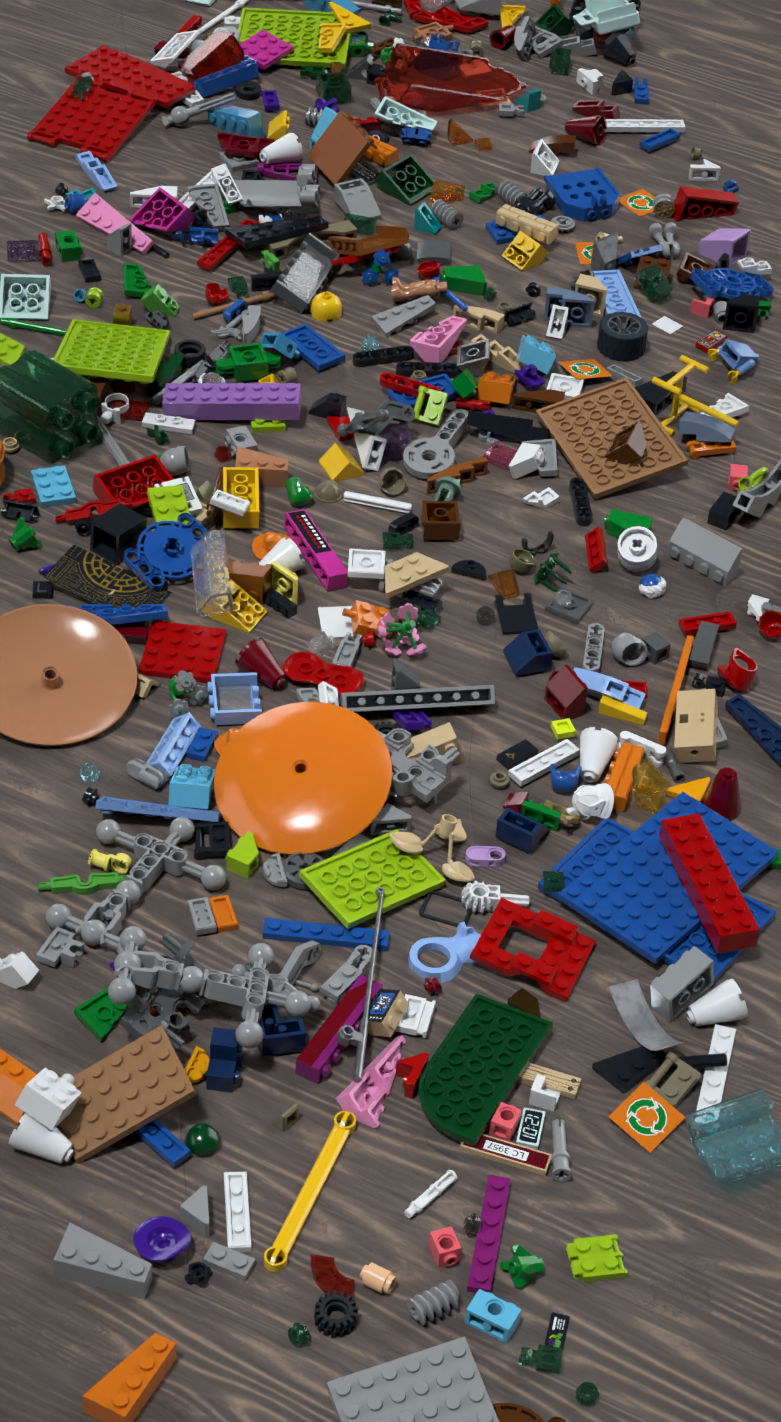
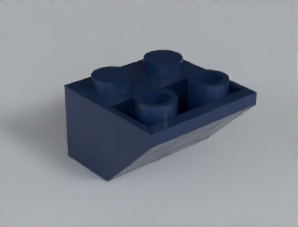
M540 629L522 632L503 649V653L515 676L551 670L553 652Z
M507 808L497 820L495 837L531 853L547 833L550 826Z

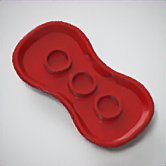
M296 652L290 655L282 666L286 677L291 681L315 686L324 681L337 688L338 698H340L341 693L357 692L364 683V676L359 670L348 666L330 664L310 652Z

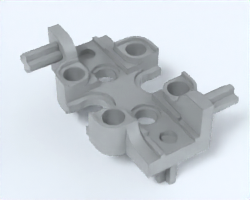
M396 728L385 735L378 731L391 756L392 773L395 774L392 777L391 791L399 796H408L412 793L429 805L431 803L436 804L437 793L451 782V763L461 755L456 747L451 748L442 756L439 755L435 747L429 744L421 752V756L417 759H410L405 755L414 747V744L411 742L410 732L402 728ZM418 772L421 775L416 777V775H412V773Z

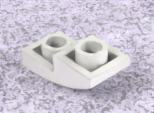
M753 258L737 260L743 271L759 275L772 274V268L767 261L756 263Z

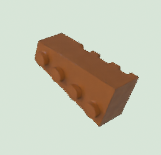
M206 557L197 568L196 583L214 589L224 576L227 575L262 605L265 593L272 589L273 564H266L264 566L259 565L258 562L247 564L241 560L230 562L223 558Z

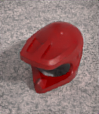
M735 648L730 656L729 666L718 665L717 670L733 689L746 691L755 679L757 664L739 648ZM738 658L748 664V669L741 667L735 659Z

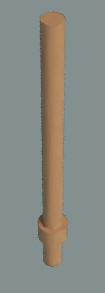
M265 291L261 292L260 295L243 300L249 305L259 301H269L270 298L277 297V295ZM234 302L193 313L192 319L196 320L224 312Z

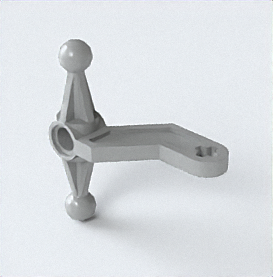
M312 940L296 946L280 975L269 974L267 991L288 995L293 991H299L293 984L303 967L314 963L321 953V944ZM236 964L231 970V974L247 978L250 973L243 964ZM310 995L311 1008L309 1012H316L320 1008V1000L318 997Z

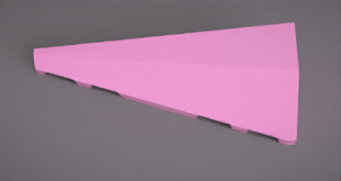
M403 1035L396 1037L363 1070L361 1082L352 1081L335 1098L343 1111H350L356 1116V1121L371 1128H376L380 1124L378 1118L385 1108L383 1106L384 1099L390 1093L396 1074L395 1065L401 1058L399 1052L401 1046L406 1043Z

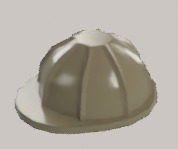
M331 479L322 480L316 486L314 496L320 502L335 503L342 499L343 490L337 481Z

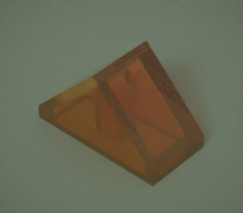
M451 118L449 119L447 139L453 146L474 141L464 129Z
M514 568L488 575V579L497 592L503 596V600L520 596Z

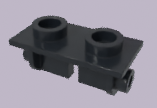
M524 303L514 309L509 308L505 311L504 321L506 320L508 325L513 326L521 323L522 319L526 321L534 318L536 313L531 309L533 303Z
M3 500L5 508H2L1 515H4L5 518L17 519L18 514H21L20 517H23L26 521L33 522L37 520V515L40 516L38 506L33 503Z

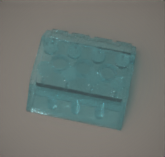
M763 1088L686 1114L685 1119L693 1148L715 1181L735 1183L748 1178V1176H754L767 1171V1169L781 1166V1129L771 1116L773 1102Z

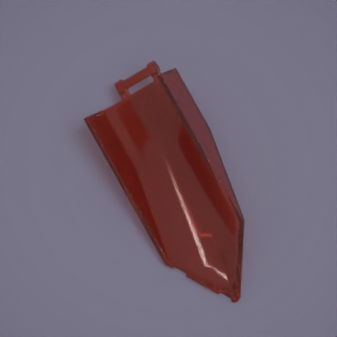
M397 43L385 65V77H376L374 79L380 94V103L386 96L406 107L433 112L499 102L527 87L526 82H521L518 77L499 65L496 68L489 63L490 60L486 57ZM383 85H385L388 95L385 94Z

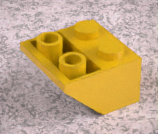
M284 110L269 122L268 138L274 139V142L289 133L290 117L287 116V110Z
M519 231L502 254V257L520 270L526 271L540 265L549 251L525 233Z

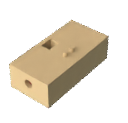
M715 689L677 691L674 749L678 763L716 761L718 701Z

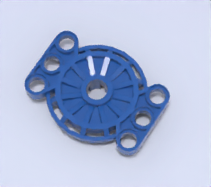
M716 268L705 272L700 269H693L690 277L707 296L712 298L722 296L727 299H733L743 294L760 295L770 298L774 291V288L761 275L746 271L742 273L728 268Z
M181 513L178 516L177 522H156L142 531L138 539L137 549H127L124 553L123 562L152 591H160L164 587L165 579L182 580L194 575L199 565L205 559V554L212 555L216 552L218 541L191 514ZM187 519L190 523L185 525L180 520ZM199 531L202 536L197 537L192 532ZM144 537V544H140L142 538ZM211 543L214 545V548L209 549L205 544ZM134 555L137 559L132 561L127 556ZM202 557L200 563L198 564V559ZM146 567L149 571L147 573H143L139 570V568ZM158 579L161 581V584L155 585L152 583V580Z

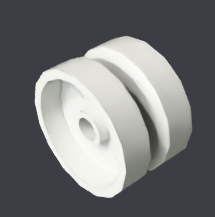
M640 526L624 530L618 540V558L622 566L633 572H642L651 568L657 557V541L654 534L647 528Z

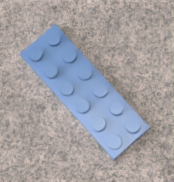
M619 269L593 271L594 276L607 288L605 315L614 312H629L641 317Z

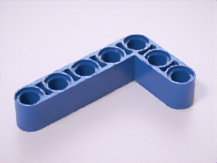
M234 53L230 56L231 67L195 80V90L202 97L256 78L259 76L257 61L243 53Z

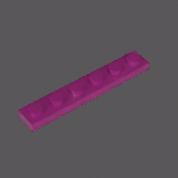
M488 1174L467 1292L477 1293L479 1289L485 1292L491 1291L511 1178Z

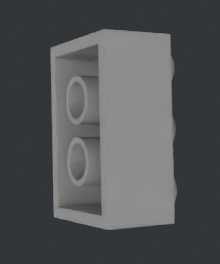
M695 946L691 950L685 951L675 964L669 965L665 973L660 977H656L651 982V1008L671 1023L714 984L713 960Z

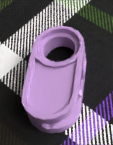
M471 846L466 850L465 861L468 865L474 867H500L505 862L506 853L502 848L496 846ZM491 855H499L501 858L494 859Z

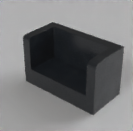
M723 492L710 508L707 524L726 530L731 515L734 512L738 514L741 510L733 506L737 496Z

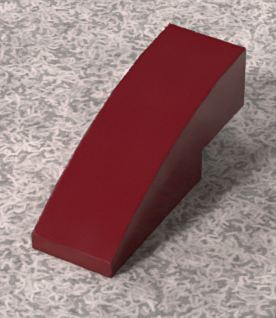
M604 100L577 101L572 107L574 111L586 117L601 115L605 119H617L620 116L618 105H605Z

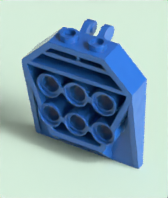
M599 167L559 175H544V181L554 195L563 216L585 222L612 217L619 207L620 193Z

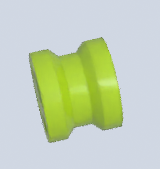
M96 287L89 289L85 298V302L89 307L97 308L100 306L103 299L102 290Z

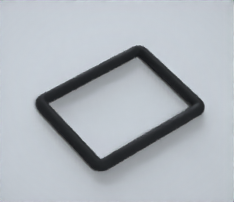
M436 890L427 893V896L419 911V915L427 919L458 927L459 923L428 915L423 912L431 897V894H435L461 902L462 898L449 895L443 892H439ZM472 908L468 910L464 919L465 925H467L472 914Z

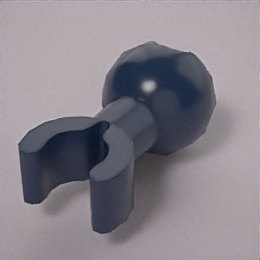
M181 230L172 232L171 237L174 241H181L182 244H185V241H192L190 234H183Z

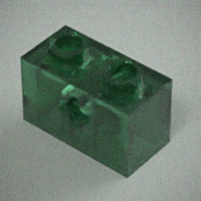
M657 263L642 269L636 276L652 303L666 298L673 290Z

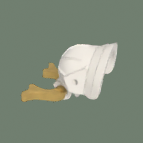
M607 783L595 786L582 785L574 791L571 802L573 807L567 808L547 799L544 805L564 813L561 814L559 819L564 821L566 825L569 823L577 824L579 819L586 820L590 816H597L602 819L609 818L613 809L614 794L611 786Z

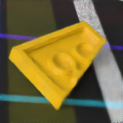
M320 23V53L329 54L334 52L347 29L346 23Z

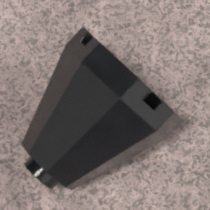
M622 30L618 34L616 32L612 33L604 42L605 48H602L601 51L608 58L625 66L632 65L635 62L636 53L629 38Z

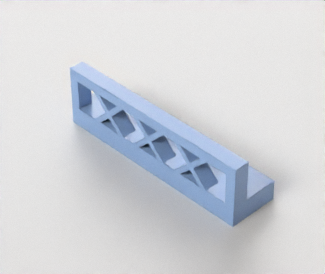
M190 712L172 720L146 762L166 772L169 777L172 776L193 741L199 727H201Z

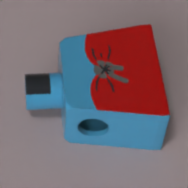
M264 332L260 341L264 351L268 353L277 352L281 355V359L297 360L299 358L300 352L296 350L297 343L281 333Z

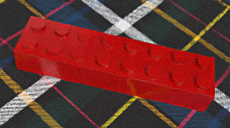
M700 813L662 819L659 838L717 954L756 947L760 928Z

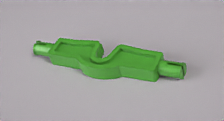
M117 872L91 873L88 876L87 883L81 882L77 874L53 877L51 882H38V891L51 890L53 894L66 892L90 894L101 889L116 888L119 883L125 881L127 875L118 876Z

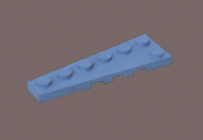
M104 796L96 800L95 809H101V813L106 814L122 811L127 814L140 813L149 817L158 815L163 816L165 819L187 817L192 822H195V820L219 822L221 820V813L218 811Z

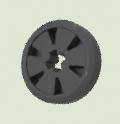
M299 852L288 856L283 863L287 883L297 889L309 890L310 888L299 877L300 870L319 863L324 859L315 853L303 855V853Z

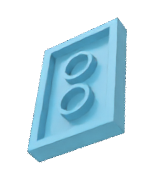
M65 465L31 470V478L41 508L76 503V495Z

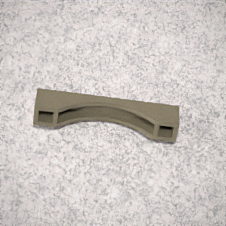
M350 220L328 224L326 229L310 232L325 244H330L328 237L331 236L357 238V228ZM309 233L265 244V250L273 253L279 260L287 259L293 252L297 251Z

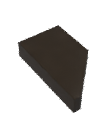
M523 988L508 999L507 1004L509 1006L540 1017L538 999Z

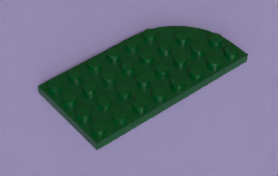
M476 993L422 1071L419 1081V1099L422 1110L428 1120L446 1135L475 1147L491 1123L500 1103L505 1102L553 1029V1022Z

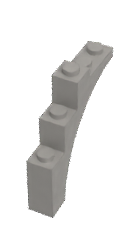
M781 459L758 485L748 490L740 489L733 506L758 518H761L768 503L775 506L781 494Z

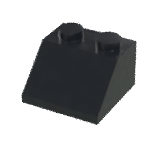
M743 294L727 301L722 330L754 333L759 310V296Z

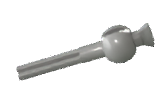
M234 93L189 109L177 106L171 111V116H162V121L165 128L170 124L183 127L189 123L191 117L236 101Z

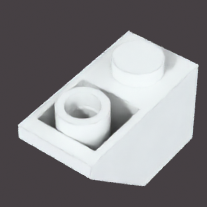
M23 951L17 954L11 953L4 959L0 958V983L16 989L29 984L39 971Z

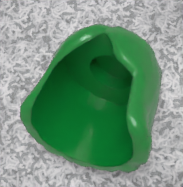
M291 477L285 481L288 499L293 506L304 507L311 502L313 494L310 493L308 486H302L301 480L298 477Z

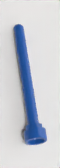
M434 277V278L432 279V280H436V281H437V280H440V282H444V281H443L442 279H440L439 277ZM447 289V291L442 292L463 311L468 310V306L450 290Z

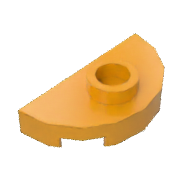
M196 1046L185 1068L191 1083H197L206 1077L210 1060L205 1054V1050Z

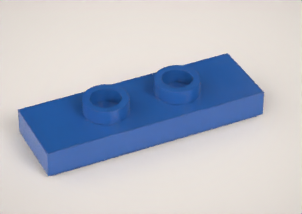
M669 128L640 141L639 146L651 152L680 139L681 134Z

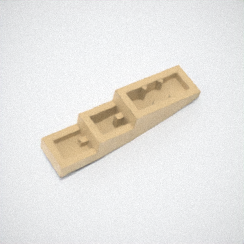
M480 334L474 339H472L470 343L482 341L487 338ZM496 340L490 342L489 360L512 373L516 369L521 370L526 364L518 361V354L509 346L506 348L502 347Z

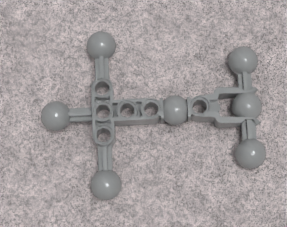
M178 817L171 822L169 827L170 835L165 841L146 833L138 834L135 837L121 831L119 823L106 819L101 821L96 828L98 840L103 844L110 845L119 842L134 849V856L139 861L130 870V875L125 877V881L117 885L113 893L101 903L93 904L85 915L84 921L73 917L70 909L64 904L50 906L46 912L45 919L47 924L53 929L56 927L62 929L68 927L75 930V935H81L83 941L88 945H101V947L108 945L117 949V953H119V951H124V949L120 945V937L116 935L122 929L121 921L126 916V911H129L130 906L139 901L140 896L150 888L163 871L175 876H181L188 872L201 878L203 886L208 890H218L223 887L227 879L226 873L219 865H209L205 868L187 860V852L176 846L179 842L190 840L195 832L193 822L187 817ZM106 919L112 920L107 927L101 922Z
M137 926L125 928L120 935V945L124 951H119L118 956L114 960V974L118 978L112 980L108 987L109 998L118 1005H125L133 1000L136 994L134 984L147 989L158 987L178 991L180 986L187 993L200 991L199 996L242 1006L241 1015L245 1021L239 1024L235 1031L237 1042L245 1048H254L263 1039V1030L258 1021L261 1018L265 1003L284 1007L288 1015L294 1018L307 1015L311 1008V1000L305 992L293 991L288 995L267 991L269 973L265 969L270 967L274 961V952L265 943L254 944L248 951V962L253 968L250 970L247 978L217 970L205 969L203 973L200 968L195 966L183 968V963L180 964L177 961L161 957L159 953L141 951L147 943L146 933Z

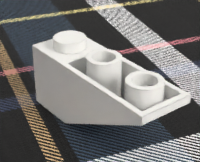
M226 164L211 168L212 179L215 184H218L220 194L228 205L243 200Z

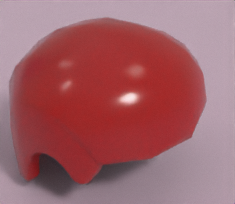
M435 260L434 262L424 261L417 267L419 277L424 280H432L434 277H438L441 272L440 263Z
M209 283L205 287V298L212 304L221 305L228 301L229 292L226 288L220 289L218 283Z
M768 611L760 616L759 630L766 639L775 640L781 638L780 612Z

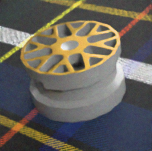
M660 194L653 199L652 206L657 217L668 218L674 213L675 206L670 195Z

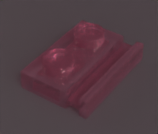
M494 442L483 457L487 458L488 463L509 470L508 466L518 450Z

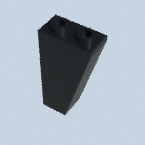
M672 371L668 374L658 377V379L667 382L673 376H675L677 372ZM685 376L683 378L682 393L686 389L687 377ZM651 381L635 387L655 416L673 402L674 393L651 383Z

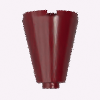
M597 115L569 119L565 123V131L569 135H576L577 138L595 145H601L605 139L604 129H607V122L604 116Z
M259 638V641L254 639L239 652L241 657L239 660H235V665L246 673L257 672V679L273 689L281 688L285 684L286 674L263 638Z
M722 768L714 778L703 798L702 804L729 821L735 820L741 811L738 774L731 768Z

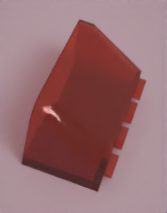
M218 29L177 66L182 73L194 82L197 79L239 64L245 54L233 33Z

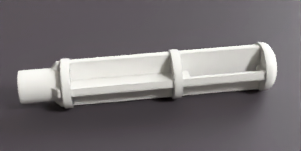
M447 1170L446 1174L434 1184H431L430 1188L410 1203V1207L404 1211L405 1216L410 1219L416 1213L419 1214L434 1198L440 1196L441 1192L451 1183L457 1181L456 1173L453 1170Z

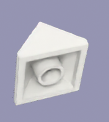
M540 139L532 154L530 173L552 176L558 166L559 159L546 143Z

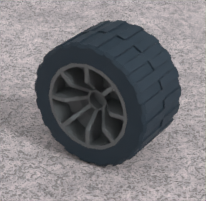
M629 312L609 313L600 321L597 348L600 353L612 360L632 361L638 359L645 352L648 325L643 318Z

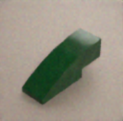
M171 353L168 363L161 362L156 379V394L165 388L166 383H171L181 376L184 369L183 354Z

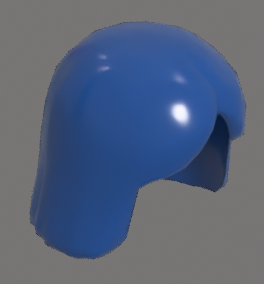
M550 764L551 785L553 789L562 794L574 791L578 785L582 767L577 766L576 770L565 772L556 769L554 764Z

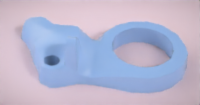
M460 922L454 937L420 939L410 949L408 957L409 968L422 978L435 976L441 983L450 981L456 977L464 963H479L470 959V955L481 934L476 932L473 927H466L465 922ZM428 950H437L444 953L448 957L449 962L445 966L431 968L423 965L419 961L418 956Z

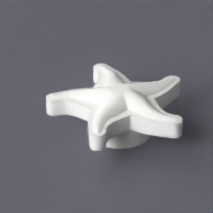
M53 196L51 200L44 199V203L50 205L47 206V210L60 209L65 212V200L63 197Z

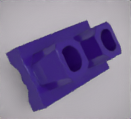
M335 97L328 101L322 98L315 100L314 107L317 108L318 113L321 109L324 110L325 107L330 108L336 113L340 111V108L336 105L337 99Z
M534 364L525 365L523 369H516L514 371V374L519 378L518 383L523 386L527 385L529 392L538 391L540 386L545 385V380L536 373L537 367Z

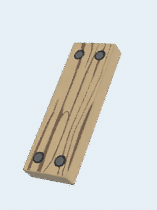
M532 1063L528 1065L518 1080L519 1083L533 1086L537 1074L545 1076L544 1088L559 1092L560 1095L575 1099L581 1084V1078Z

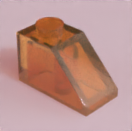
M435 180L431 188L430 202L434 203L438 199H442L448 204L462 201L464 199L465 186Z

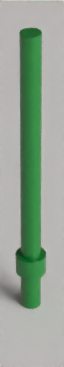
M0 318V324L7 325L10 328L17 329L18 327L65 336L67 332L66 329L22 322L15 318Z

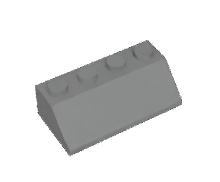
M682 518L669 541L667 555L726 586L738 576L743 548L686 518Z

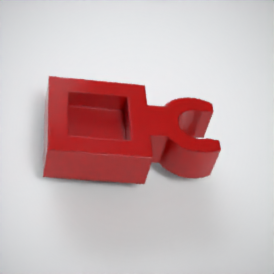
M31 488L16 490L14 494H3V500H16L20 503L29 502L36 504V498Z

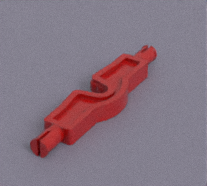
M400 246L384 249V251L389 254L400 252ZM377 252L362 256L349 255L340 257L339 259L331 260V265L333 267L363 261L366 258H374V254Z
M120 498L105 502L94 500L87 502L82 507L65 510V514L55 516L56 523L67 521L68 524L79 522L80 519L90 521L94 510H97L98 516L119 503L129 508L134 507L133 499L122 502Z

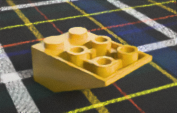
M227 575L224 576L198 606L212 619L247 633L267 613V610Z

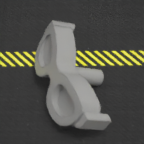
M479 429V440L486 441L488 446H497L499 444V440L490 437V431L486 433L483 429Z

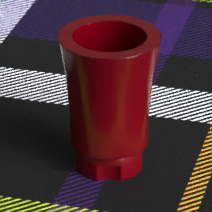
M507 25L492 31L489 36L491 45L496 49L504 48L507 43L514 39L516 27Z

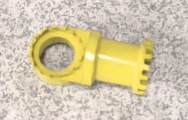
M97 849L91 851L89 855L91 857L88 860V866H97L103 868L106 872L113 870L118 873L121 872V874H125L132 865V859L125 853L106 855L98 852Z

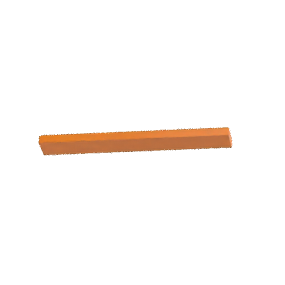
M687 635L659 731L657 744L662 746L666 744L676 709L677 691H681L692 653L694 636Z

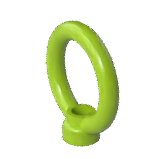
M762 467L749 477H742L738 483L737 495L740 489L748 490L758 485L767 477L769 469ZM746 480L750 481L749 487L745 484Z

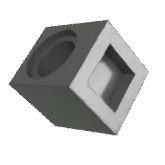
M655 632L642 638L648 650L646 658L655 665L668 659L671 644L660 634Z

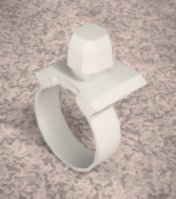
M121 393L107 396L105 403H101V421L105 424L111 421L121 424L120 414L126 412L129 408L128 397ZM112 400H123L127 403L123 407L114 409L109 408L107 405Z

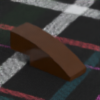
M556 135L542 138L557 157L559 152L574 153L576 135ZM539 140L530 144L529 153L534 152Z

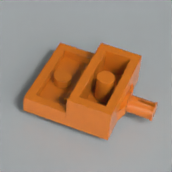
M356 600L350 610L343 609L342 616L351 618L353 635H362L363 638L366 631H374L375 635L378 636L377 627L380 625V618L390 612L384 607ZM389 632L386 638L390 639L393 633Z

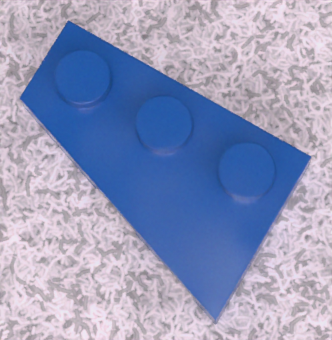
M661 244L635 252L631 251L616 259L617 266L622 264L628 266L635 260L638 263L641 256L654 258L658 256V252L662 251Z

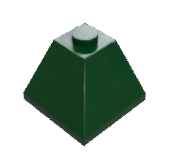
M555 3L535 22L537 27L554 33L557 36L566 35L574 26L571 20Z

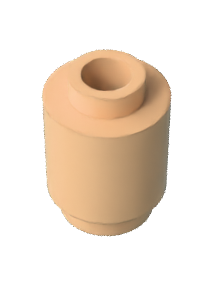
M373 1262L369 1266L365 1265L360 1273L362 1284L381 1294L384 1292L389 1294L397 1279L396 1276L392 1275L391 1271Z

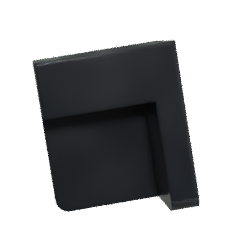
M205 209L192 212L195 217L192 221V227L213 229L207 222V211Z

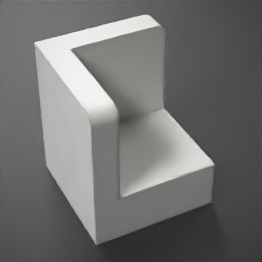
M537 1074L531 1088L529 1104L554 1112L560 1093L544 1088L545 1076Z

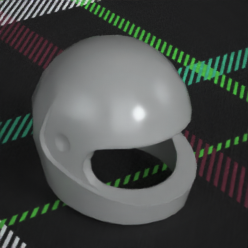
M186 446L170 448L163 452L160 457V461L171 476H179L190 469Z
M621 633L612 642V654L618 661L626 665H639L647 657L648 650L645 643L633 634ZM639 644H641L642 653L640 657L633 661L629 660L628 658L637 652Z

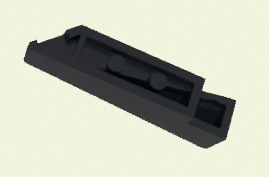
M468 411L467 424L519 441L548 439L549 429L532 427L533 420Z

